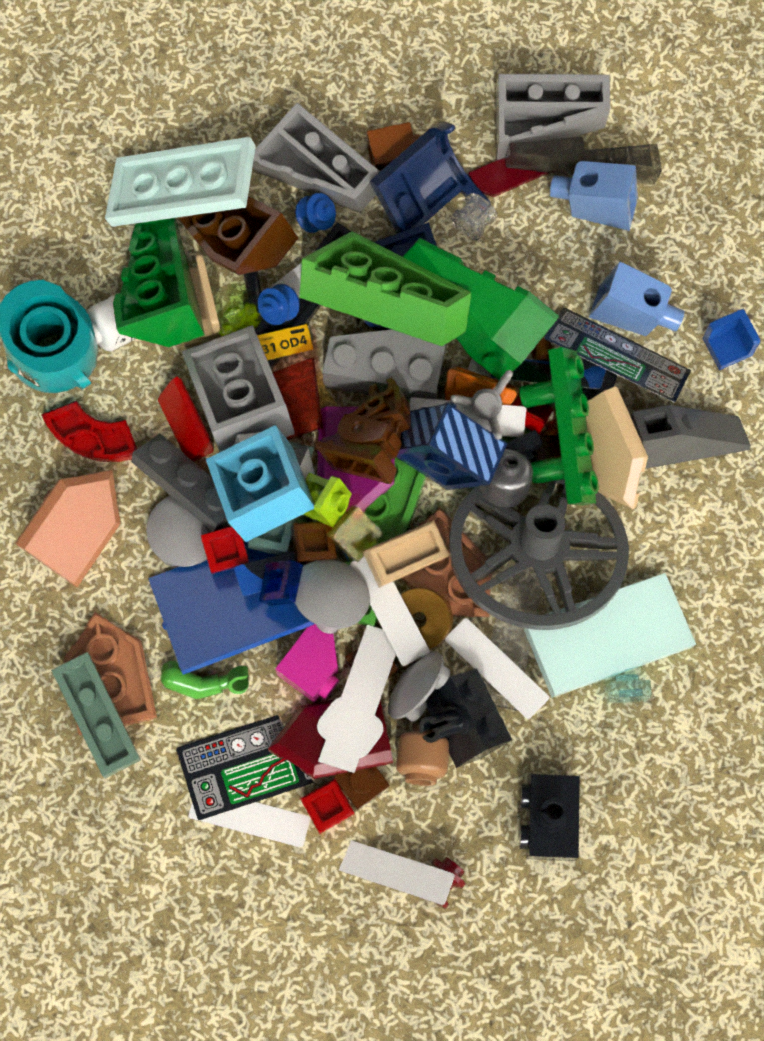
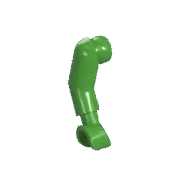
M167 661L161 667L160 679L165 688L194 699L223 693V689L227 688L234 694H242L249 687L248 667L244 665L233 668L226 675L219 676L214 674L200 677L190 672L183 675L177 661Z

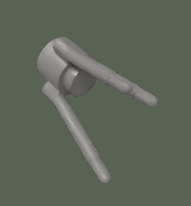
M507 370L493 390H479L474 394L473 398L460 395H452L450 398L453 403L471 406L472 411L477 417L488 420L492 433L497 440L502 438V432L496 417L502 409V400L499 395L511 380L513 372Z

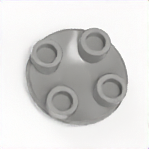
M168 496L159 502L152 510L146 528L148 543L157 557L168 566L179 567L194 566L207 560L200 535L211 533L212 531L173 497Z
M332 559L315 560L304 565L296 574L290 591V598L302 615L316 624L320 631L327 634H333L338 629L347 628L358 623L366 614L370 603L369 589L363 577L351 566Z
M432 651L417 659L400 676L393 688L388 703V714L392 718L400 719L406 717L411 722L416 721L424 713L427 706L425 701L433 690L441 688L450 676V669L444 665L443 656L439 652Z

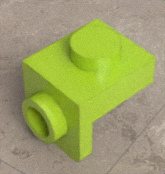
M309 472L305 480L315 505L313 510L302 515L334 527L339 516L345 513L352 493L340 478L331 476L327 480Z

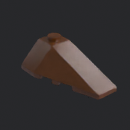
M249 196L246 208L177 217L212 262L237 275L277 267L298 240V236L280 211Z

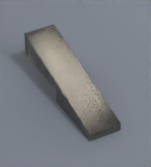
M583 137L509 143L505 156L506 168L573 176L576 164L580 161L636 166L637 184L655 185L662 172L657 144L585 150Z

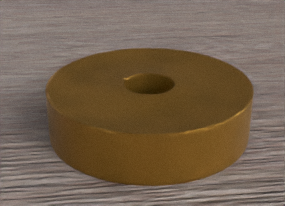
M425 588L410 589L402 593L401 597L414 622L416 615L420 612L424 613L427 618L426 624L423 627L418 625L417 627L429 650L439 647L445 642V638L451 632L453 626V613L447 600L438 592Z

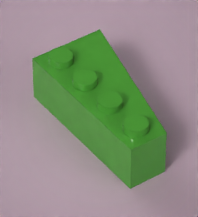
M353 231L302 258L299 298L439 346L446 345L466 332L471 292Z

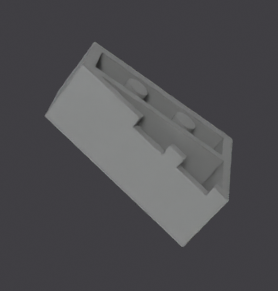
M392 329L332 336L329 339L322 372L323 386L369 395V387L373 384H376L380 391L384 392L388 388L386 379L392 377L406 399L410 400L412 397L436 399L447 344L439 346Z

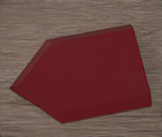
M335 699L300 706L268 747V751L298 766L302 772L313 779L349 772L318 762L326 739L319 734L317 724ZM381 700L375 716L383 724V733L366 756L359 758L355 771L393 763Z

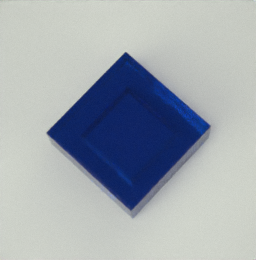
M293 560L267 563L259 601L270 606L296 603L303 564Z

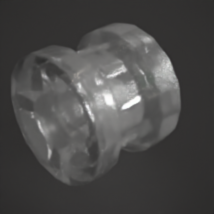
M470 193L464 199L462 209L455 210L450 219L456 229L470 239L477 241L484 235V227L487 224H492L497 219V212L483 197Z

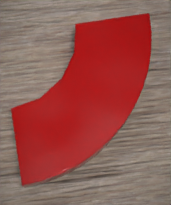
M77 400L41 414L52 435L64 447L84 458L100 462H122L132 460V454L137 450L126 420L117 422L96 420L83 411Z

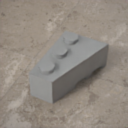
M498 74L496 88V161L605 128L610 112V75Z
M296 103L256 147L253 160V169L256 172L311 194L323 193L332 202L357 212H361L376 196L369 181L380 171L299 103Z

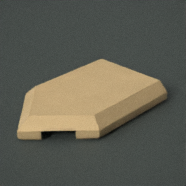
M612 387L588 401L587 432L591 434L594 443V452L590 455L592 471L596 473L598 478L599 493L629 508L635 509L640 494L637 492L641 472H645L648 455L618 387Z

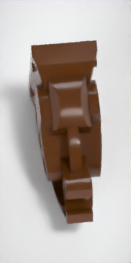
M392 377L386 379L388 388L384 392H381L376 384L371 385L368 390L369 399L361 404L353 413L344 414L338 424V431L335 435L324 437L315 445L333 470L391 485L397 471L391 460L396 458L402 445L400 441L401 433L411 428L410 404Z

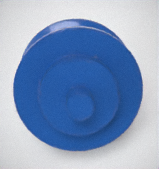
M323 193L305 196L296 205L295 214L297 222L306 232L315 233L319 230H327L335 222L336 210L334 203Z
M277 284L272 288H267L259 295V312L263 319L272 325H280L285 321L292 320L299 312L300 303L298 296L286 284Z

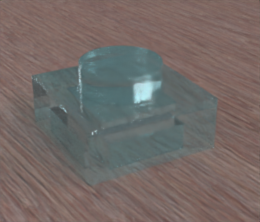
M637 674L616 676L615 681L610 682L606 687L607 704L647 702L652 696L651 681L639 680V675Z

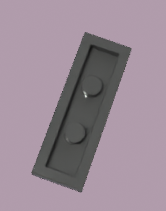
M159 433L133 452L131 462L212 532L219 530L228 523L212 477L162 434Z

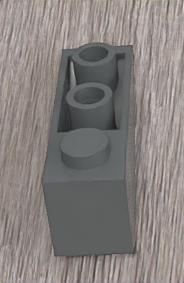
M672 405L632 412L631 419L648 455L645 469L748 451L751 447L739 416Z

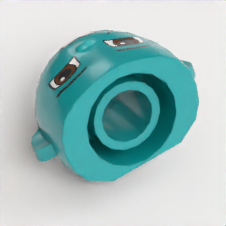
M45 280L28 281L16 286L6 294L0 303V338L5 349L8 369L22 383L43 393H61L76 387L83 390L90 386L91 382L88 378L97 365L98 346L91 319L82 305L65 293L61 286ZM62 335L61 339L54 345L48 347L37 346L46 337Z

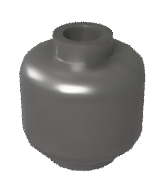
M505 449L490 485L479 486L482 496L495 506L505 508L513 507L523 502L528 495L532 482L533 468L530 461L517 451Z

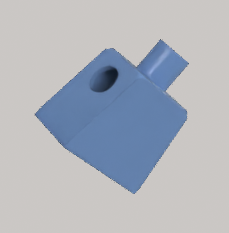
M587 161L577 162L573 178L559 175L553 176L550 197L569 200L572 217L630 231L638 200L636 166Z
M619 262L600 284L589 318L647 336L657 325L676 332L682 323L685 311L668 304L672 292L669 285Z

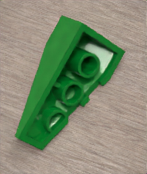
M176 218L136 223L128 248L131 254L128 267L122 269L120 276L123 281L120 293L115 294L113 301L118 333L165 347H172L204 336L201 312Z
M421 238L402 256L471 292L466 332L456 339L473 360L498 380L507 370L513 372L526 359L559 317L558 314L531 292L519 286L513 290L495 281V274L486 270L480 274L464 266L460 257Z

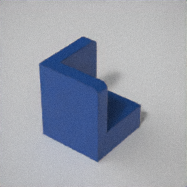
M744 308L711 322L702 338L719 370L753 356L761 342Z

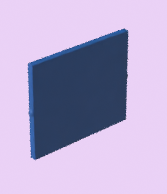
M249 541L244 542L249 563L276 556L248 548ZM207 560L194 566L177 567L148 578L164 621L162 627L164 630H167L183 675L314 625L313 622L302 615L296 604L291 600L290 591L293 583L243 596L234 568L211 574Z

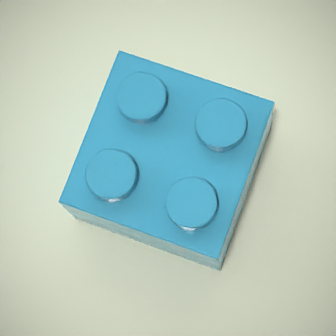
M276 425L206 459L227 521L245 542L314 509L315 504L294 449Z

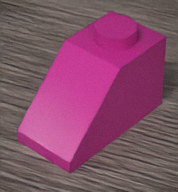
M316 624L306 628L275 668L277 675L313 703L320 696L324 699L328 698L340 681L335 677L338 673L334 635L320 631Z

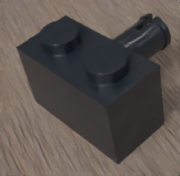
M477 668L450 676L441 688L434 689L425 701L431 716L425 717L420 721L419 731L422 733L432 729L433 732L424 735L422 738L426 742L433 743L446 737L449 742V754L456 768L482 759L512 741Z
M531 774L528 778V784H521L520 808L527 809V825H520L519 849L527 850L526 859L576 861L579 858L580 776Z

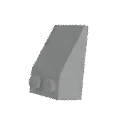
M253 325L182 351L219 452L234 446L238 434L262 432L274 425L279 428L285 437L295 434L286 404Z

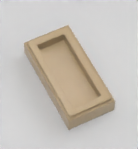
M433 520L363 551V555L380 588L449 557V552Z

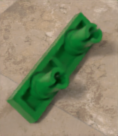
M565 347L550 349L548 352L551 380L521 386L520 398L522 405L527 408L555 403L561 456L530 462L533 468L532 482L538 484L564 479L568 505L583 506L596 504L595 494L598 493L599 483L596 473L592 471L590 456L594 452V443L591 434L587 432L586 417L589 414V404L586 396L582 393L581 387L584 365L581 357L575 350Z

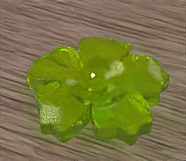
M247 302L243 309L239 306L235 308L228 307V310L224 313V317L228 322L223 323L222 329L218 332L221 337L252 325L255 330L261 323L257 319L259 314L256 306Z

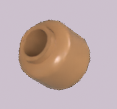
M419 724L413 726V731L403 733L399 737L396 770L405 777L404 781L406 783L419 786H433L437 784V779H441L447 774L449 742L446 737L433 743L426 742L422 737L432 733L433 730L420 733Z

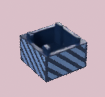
M453 402L410 411L411 428L401 433L400 441L402 445L397 455L398 459L446 490L490 485L508 443L502 439H495L492 431H488L457 410L456 404Z

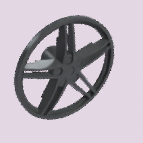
M564 479L550 481L538 505L530 509L526 517L510 507H499L488 502L482 496L479 486H476L462 501L452 521L449 536L451 565L465 593L481 609L493 617L514 626L533 630L567 628L582 623L598 614L618 592L629 560L628 538L622 520L612 504L598 492L595 494V505L605 515L615 538L599 537L598 533L565 531L564 516L568 504ZM561 483L564 485V489L557 509L548 504L556 484ZM475 504L479 505L481 508H483L485 511H487V512L490 513V514H489V515L485 514L484 512H482L480 509H478V508H477L476 506H474V505H475ZM469 513L473 514L481 522L511 543L486 560L485 565L470 574L464 561L461 544L463 526ZM491 515L495 516L504 523L510 525L511 527H513V529L510 530ZM570 546L590 549H617V552H599V550H570ZM511 559L516 563V565L497 574L495 578L480 586L477 584V582L499 569ZM616 560L613 574L605 588L593 600L576 609L571 595L572 587L563 561ZM531 567L538 577L554 614L536 615L517 611L499 603L485 591ZM548 573H554L560 596L566 609L565 613H561L556 602L555 594L546 576Z

